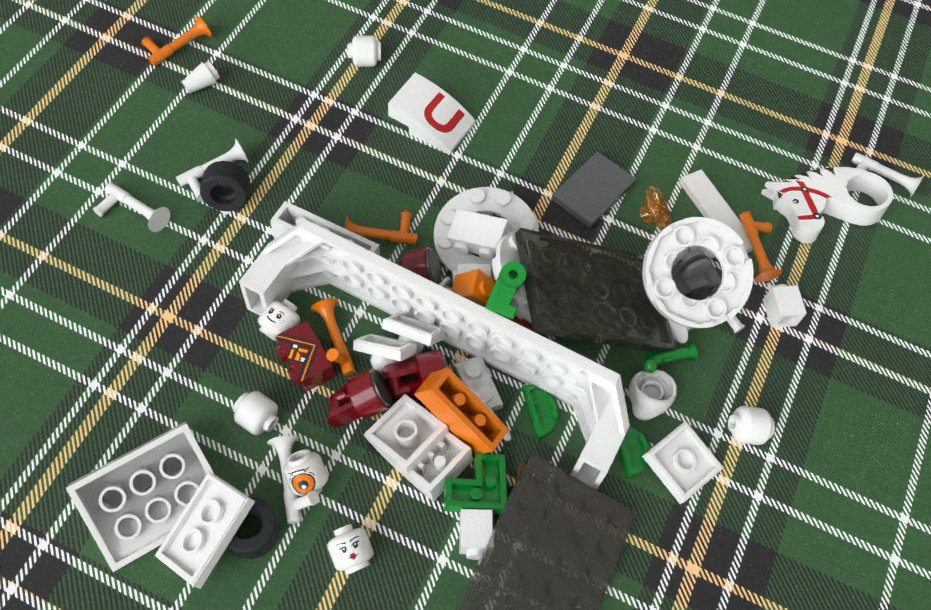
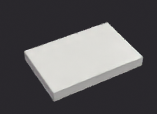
M208 472L155 556L193 587L201 589L255 501L217 475Z

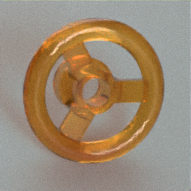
M653 185L648 186L646 189L647 203L639 207L640 214L646 225L655 222L661 231L672 224L670 212L659 189Z

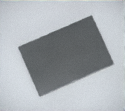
M597 151L552 194L551 200L591 228L635 184L637 178Z

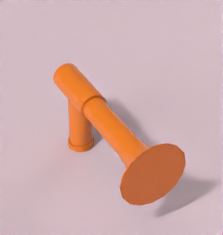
M196 15V23L189 31L161 49L150 37H145L142 40V45L153 53L148 57L153 66L158 65L198 36L207 35L212 37L206 23Z
M403 211L400 214V231L359 226L352 223L348 216H346L345 229L357 235L416 245L418 234L409 233L412 214L408 211Z
M749 211L741 213L739 215L759 266V274L755 277V282H766L781 275L782 270L773 268L769 263L758 231L770 233L772 231V224L770 222L754 221Z
M323 299L315 303L311 307V311L319 313L323 317L334 348L327 351L326 357L329 361L340 364L343 375L349 376L355 373L356 370L335 319L334 307L338 304V299Z

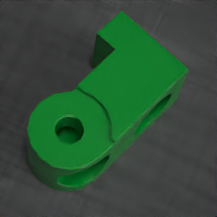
M512 261L502 267L485 306L486 309L513 321L517 312V308L511 306L517 289L523 286L526 279V270L522 264Z

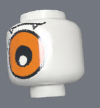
M308 449L293 453L287 458L283 474L291 492L297 496H304L310 491L320 494L322 487L328 481V473L321 456L315 452H310Z

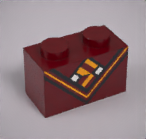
M307 321L276 335L278 347L274 348L281 363L287 362L290 369L287 370V373L294 386L299 384L305 393L335 378L333 364L327 359L326 352Z

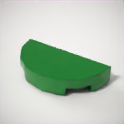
M522 385L521 391L536 440L539 441L547 437L554 430L559 416L558 405L550 393L547 394L543 390L536 388L537 386Z
M629 426L618 449L627 480L636 477L646 467L647 462L642 456L649 451V443L644 434Z

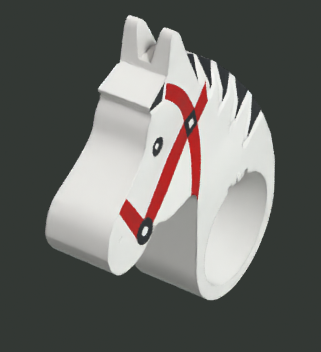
M850 167L816 169L795 175L783 182L769 181L764 185L767 189H763L761 192L762 195L773 200V210H778L780 214L787 218L794 238L806 244L816 241L825 224L821 213L855 225L867 226L878 222L893 200L892 188L885 179L877 174ZM848 191L866 193L875 200L878 206L860 204L849 195Z

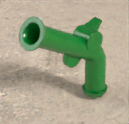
M692 343L686 348L667 352H646L647 358L643 368L646 372L653 373L657 370V365L687 358L696 359L698 356L697 348Z

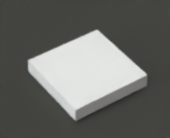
M686 421L642 456L679 504L688 500L724 468Z

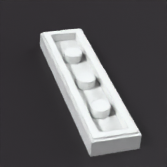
M702 169L681 177L680 185L701 214L706 218L720 221L730 227L743 240L746 252L753 251L741 221Z

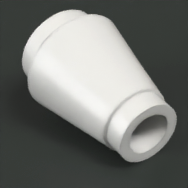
M209 61L206 63L201 62L181 82L189 94L216 84V80L220 76Z

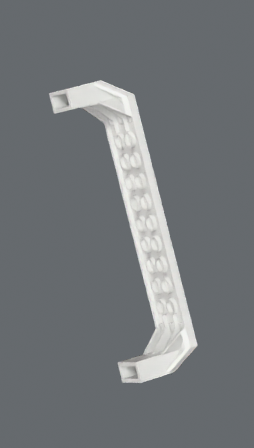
M306 219L268 243L239 280L247 309L259 316L273 300L282 302L292 292L331 284L390 315L401 313L444 329L445 336L442 341L473 357L481 355L485 363L529 385L537 386L536 388L543 390L547 394L550 393L554 398L572 406L586 444L573 468L570 478L595 491L609 471L630 426L620 374Z

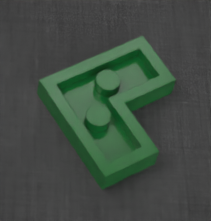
M475 453L474 479L445 478L444 511L461 512V509L492 510V514L505 515L507 511L505 455Z

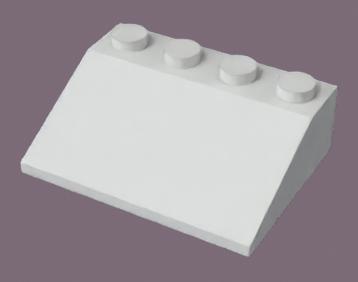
M184 422L71 482L66 487V490L114 572L160 546L208 472L213 474L214 472L187 423Z

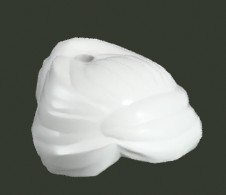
M656 370L653 373L641 371L635 374L628 387L633 415L639 420L647 421L665 412L675 401L677 395V385L674 379L660 370Z

